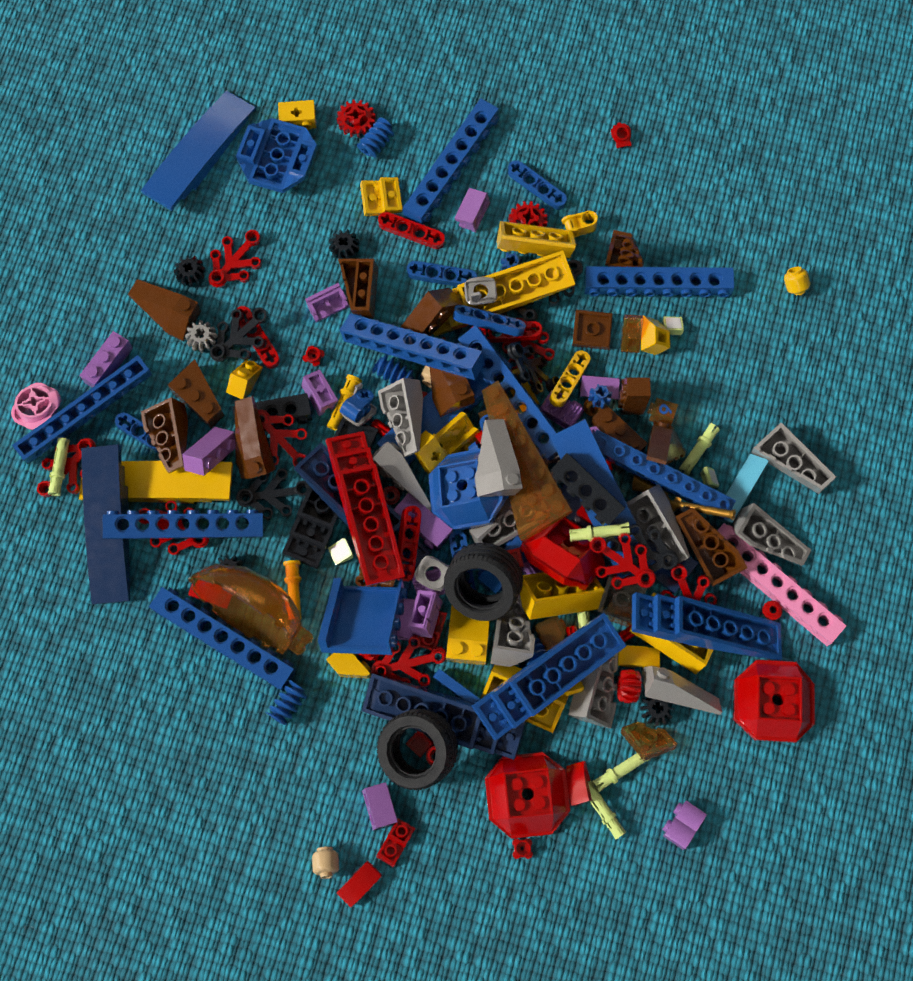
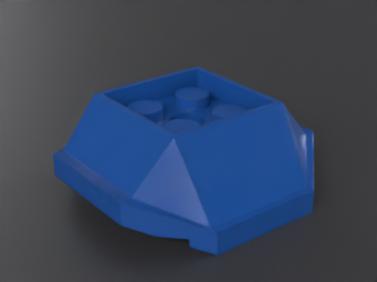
M270 118L247 126L236 158L249 184L285 193L306 179L317 150V144L307 128Z
M481 448L449 454L429 474L431 512L456 531L492 525L496 515L506 501L505 496L477 498L475 473L478 467V455ZM467 483V488L463 490V486Z

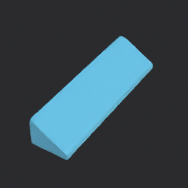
M750 454L726 494V496L736 500L732 510H736L735 517L769 460ZM713 516L714 518L720 520L726 525H731L733 522L730 518L722 520L716 516Z

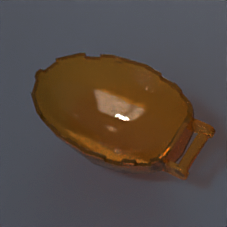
M222 564L205 566L188 579L189 582L193 583L191 588L201 601L205 602L207 600L214 606L212 611L232 627L244 633L248 638L254 636L262 641L261 645L268 649L272 646L277 649V653L284 654L288 648L295 654L301 655L305 652L306 645L313 640V635L302 627L300 613L292 598L275 581L247 567Z

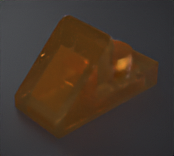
M624 314L623 326L621 328V352H640L643 326L642 315Z

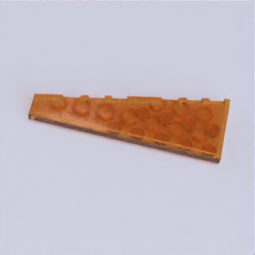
M496 381L483 389L482 394L489 420L504 419L520 469L523 489L515 495L508 496L519 538L521 541H525L573 511L555 479L551 476L550 470L501 383Z

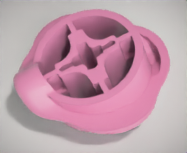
M43 383L31 384L21 390L16 396L15 404L11 410L12 418L17 424L34 430L57 413L61 403V396L56 389Z

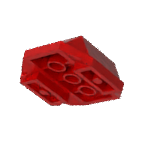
M564 516L549 523L540 524L520 546L521 551L524 552L530 564L563 585L579 587V589L585 591L598 577L595 573L596 567L599 565L605 566L603 553L593 552L589 547V540L571 542L569 529H580L581 527ZM595 541L594 547H599L600 541ZM604 568L599 569L598 574H600Z
M755 660L734 680L733 720L755 741L796 743L815 724V684L797 662ZM773 696H778L780 698V705H775L773 703Z
M543 752L517 755L515 760L502 756L485 777L489 820L511 839L552 835L570 812L566 770ZM524 789H530L533 792L531 800H525L522 797Z

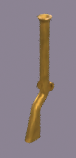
M636 475L633 478L632 490L645 492L656 486ZM664 491L673 512L685 505L689 509L693 507L699 513L726 517L732 521L735 519V509L726 510L682 502L680 497L671 500Z

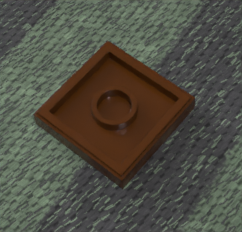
M576 309L572 346L609 350L613 313Z

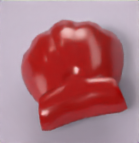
M618 122L611 129V135L616 142V148L631 146L630 127L625 123Z

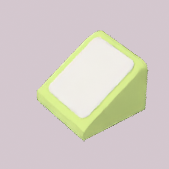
M663 316V325L670 330V335H682L684 331L682 317Z
M707 466L704 467L700 473L703 484L711 488L719 487L714 469Z
M345 538L328 548L335 565L353 558Z

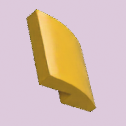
M381 177L379 181H361L360 188L364 216H379L383 212L393 214L402 212L398 177Z
M461 411L436 435L441 440V447L445 448L448 454L469 451L468 447L475 441L478 442L474 435L480 431L473 426L467 414Z

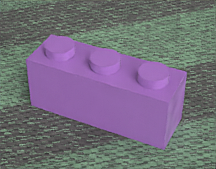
M113 331L79 375L84 383L93 388L114 373L133 348L130 342Z
M218 427L210 430L182 454L184 470L205 476L235 449L234 431Z
M408 493L395 507L394 511L401 516L405 507L417 506L421 510L422 515L419 536L424 539L423 543L428 548H434L438 551L449 539L453 529ZM412 511L408 513L411 518L415 516Z

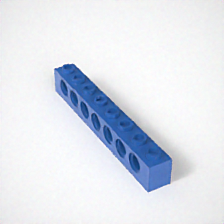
M480 98L404 205L403 216L422 225L425 221L428 222L430 220L432 211L435 207H439L443 195L449 193L452 187L451 184L454 180H458L462 168L469 164L472 154L477 153L481 141L488 137L491 127L496 126L500 118L498 116L499 108ZM446 175L447 177L441 178L439 176ZM430 189H437V191L432 192ZM425 202L427 205L422 206L420 203Z
M586 266L584 272V294H589L590 296L604 294L608 296L626 295L629 297L636 295H645L646 297L663 295L664 297H671L673 295H681L682 297H690L692 295H700V297H709L710 295L728 297L731 296L734 290L733 268ZM604 280L607 284H601L599 281ZM622 280L626 284L622 285L618 283V281ZM636 281H642L644 284L640 285ZM655 281L662 282V285L656 284ZM673 281H678L681 285H676ZM692 281L698 282L699 285H694ZM710 281H714L718 285H712Z
M350 313L340 328L344 342L472 380L477 378L485 364L483 353L477 348H470L460 343H452L442 338L431 337L425 333H417L411 329L400 328L394 324H386L376 319L365 318L362 315Z
M473 326L458 338L459 342L463 346L470 348L482 345L481 351L485 364L481 369L483 373L481 377L487 384L491 383L494 387L492 392L498 399L502 398L505 402L503 407L509 414H514L516 417L515 423L520 429H525L527 432L525 436L529 442L537 445L539 449L536 451L540 457L551 461L558 453L550 436L558 432L478 326ZM493 360L492 367L486 369V362ZM503 374L504 380L498 384L496 381L497 377ZM511 389H514L515 396L509 399L507 394ZM526 404V411L520 414L518 410L520 405ZM533 419H537V426L531 429L530 422ZM544 434H548L549 441L542 444L541 437Z
M137 355L12 446L27 464L31 463L56 445L58 438L67 437L152 375L149 368Z
M599 430L593 433L605 460L654 485L659 484L663 490L689 503L732 510L736 500L668 465L646 460V454ZM716 516L722 520L726 519V517Z
M149 510L147 514H139V511H127V514H119V511H107V514H103V539L263 537V513H258V510H246V513H239V510H227V513L220 514L219 510H207V514H199V510H187V514H179V510H168L167 514H159V510ZM241 518L248 521V527L245 529H241L237 525V521ZM122 519L129 522V527L126 530H120L117 526L118 522ZM141 519H146L149 522V527L146 530L138 528V522ZM161 519H166L169 522V527L165 530H161L158 527V522ZM180 519L188 520L189 527L182 530L178 527ZM200 519H206L209 522L207 529H200L198 527ZM219 519H226L229 523L228 528L220 529L217 524Z
M162 587L149 605V608L282 692L284 691V686L288 685V681L292 679L296 672L292 668L293 664L286 659L282 661L277 659L275 652L268 648L266 651L259 647L261 644L252 638L248 641L243 637L244 633L236 628L232 631L226 627L228 624L220 618H217V620L211 618L209 611L204 608L200 610L195 608V603L185 597L182 600L178 597L179 593L169 587L166 590ZM179 603V608L176 611H170L172 604ZM195 613V619L188 622L186 620L187 615ZM206 623H211V629L204 632L203 626ZM227 633L228 639L225 642H219V636ZM239 643L245 645L242 652L235 651V647ZM254 654H261L259 662H252L251 659ZM271 664L278 665V669L274 673L268 672V667Z

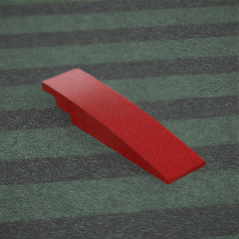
M364 431L327 438L326 445L366 586L404 578L405 574L376 464H374L370 447L368 448Z

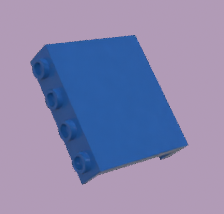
M334 578L318 637L321 652L392 655L393 649L397 646L398 642L397 631L401 629L400 616L404 614L403 602L408 596V590L404 587L403 580H399L398 587L344 586L342 578Z

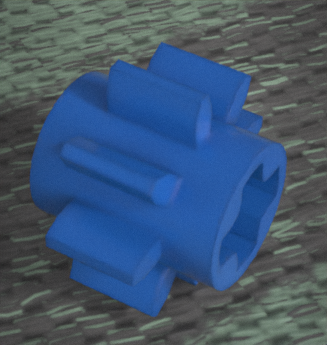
M516 252L513 254L506 253V258H501V264H503L501 271L520 265L522 257L518 258Z
M597 384L595 389L590 388L588 401H592L593 407H601L603 409L605 404L610 405L612 392L608 391L607 386Z

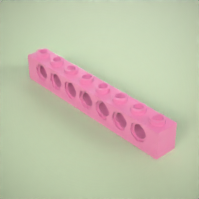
M723 523L717 531L726 540L734 542L741 556L742 554H748L751 559L750 561L744 560L748 568L739 573L771 600L778 602L784 611L826 646L832 644L846 627L843 619L828 611V607L823 602L815 600L809 590L802 589L797 585V581L792 576L784 574L782 568L776 563H771L762 551H757L736 535L734 527ZM757 567H763L766 573L760 574ZM773 579L779 580L780 583H781V586H780V587L774 586L772 580H773ZM788 592H793L796 600H791L788 597ZM803 605H808L811 608V613L805 612ZM819 617L826 620V626H822L819 623Z

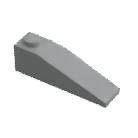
M402 378L379 390L378 395L381 410L389 419L388 425L390 428H393L396 434L395 440L403 457H408L420 451L423 395L420 380Z
M504 419L484 421L481 449L478 455V467L475 473L477 498L515 495L523 489L520 469Z
M393 442L384 443L372 455L378 473L384 478H391L393 485L401 491L406 490V495L408 493L411 494L427 509L431 510V504L405 458L399 452L400 448Z
M659 484L627 502L637 524L642 529L641 533L644 534L643 536L647 541L650 540L648 532L651 529H657L667 550H673L678 555V564L690 557L670 502ZM657 532L651 534V538H657L658 536ZM671 556L665 557L669 562L671 561Z
M755 503L741 508L733 522L736 535L750 546L798 565H804L811 552L810 548Z
M520 595L513 609L507 615L497 619L490 664L511 667L533 657L535 638L530 630V622L527 620L525 611L522 608Z
M618 653L581 680L584 690L573 695L569 716L611 729L616 711V702H613V692L617 691V684H614V673L618 667Z
M655 666L642 668L645 697L721 715L720 700L716 696L671 670Z

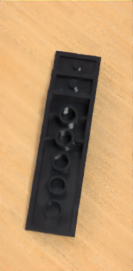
M343 417L334 437L364 431L368 448L370 447L371 450L378 429L366 424L355 426ZM309 487L297 512V518L289 533L290 537L282 551V556L292 560H299L300 563L318 570L341 518L311 487Z

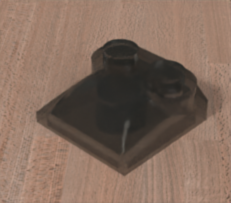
M610 574L597 612L632 623V595L635 592L645 594L647 588H643L638 584L623 586L621 589H615L611 585V580L615 576ZM617 579L614 582L615 586H619L621 580Z

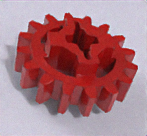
M353 99L352 104L347 101L346 107L341 105V111L337 112L339 129L343 130L345 135L350 133V137L357 134V137L360 138L361 133L365 135L376 119L373 107L369 108L368 102L363 105L362 100L356 103L355 99Z
M523 201L522 206L517 203L516 209L512 208L511 214L508 216L509 222L526 224V220L530 217L527 225L547 227L548 221H546L547 214H544L545 209H539L540 204L533 206V201H530L529 205Z

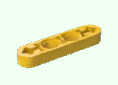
M579 350L572 357L550 395L549 400L553 406L563 407L590 362V355L586 351ZM580 358H581V359H583V361H582L581 364L579 365V364H577V363H578V361H579ZM569 370H576L578 375L571 374ZM562 382H567V383H569V384L571 385V387H570V388L564 387V386L562 385ZM561 392L563 394L560 399H557L559 393Z

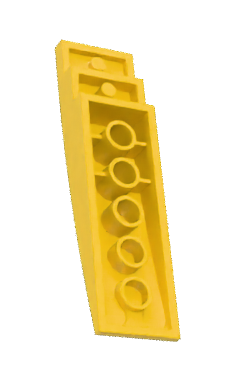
M562 250L484 276L493 278L496 282L497 301L494 303L468 304L465 298V283L459 284L457 288L451 290L465 306L502 314L573 287L575 282ZM477 285L473 292H480L482 294L481 298H484L488 294V289L484 285ZM452 315L433 334L436 337L469 324L454 320Z
M121 461L122 465L125 466V486H128V502L167 503L173 500L176 503L194 504V502H212V500L230 501L232 462H219L203 476L185 471L184 467L168 473L162 461ZM82 477L79 500H83Z

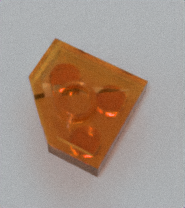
M641 722L624 726L620 732L643 761L672 751L677 746V743L665 729L658 727L656 730L645 727L646 724Z

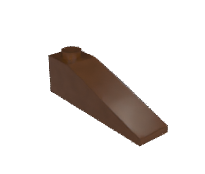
M613 230L605 265L611 267H643L644 262L633 234Z
M138 279L128 293V296L168 335L183 342L185 334H188L187 327L192 328L193 322L195 323L201 313L198 302L182 294Z
M430 367L432 400L440 417L475 403L474 393L467 378Z
M253 396L235 401V454L241 479L258 477L276 470Z
M170 397L141 411L143 428L149 434L152 440L151 443L159 452L158 456L168 473L184 467L182 454L187 449L188 429L185 404Z
M663 420L654 421L648 440L646 460L667 465L673 462L674 459L678 460L680 457H685V447L673 426L669 425V422Z
M693 507L675 516L705 576L710 580L711 586L748 568L739 551Z

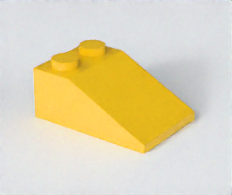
M452 605L446 662L485 665L489 621H479L464 616Z

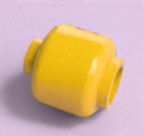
M799 266L788 269L784 275L785 286L789 293L802 295L810 287L808 272Z

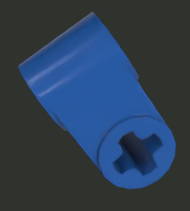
M360 389L352 397L344 401L340 408V413L355 423L359 422L362 417L370 412V402L373 400L374 394L368 389Z

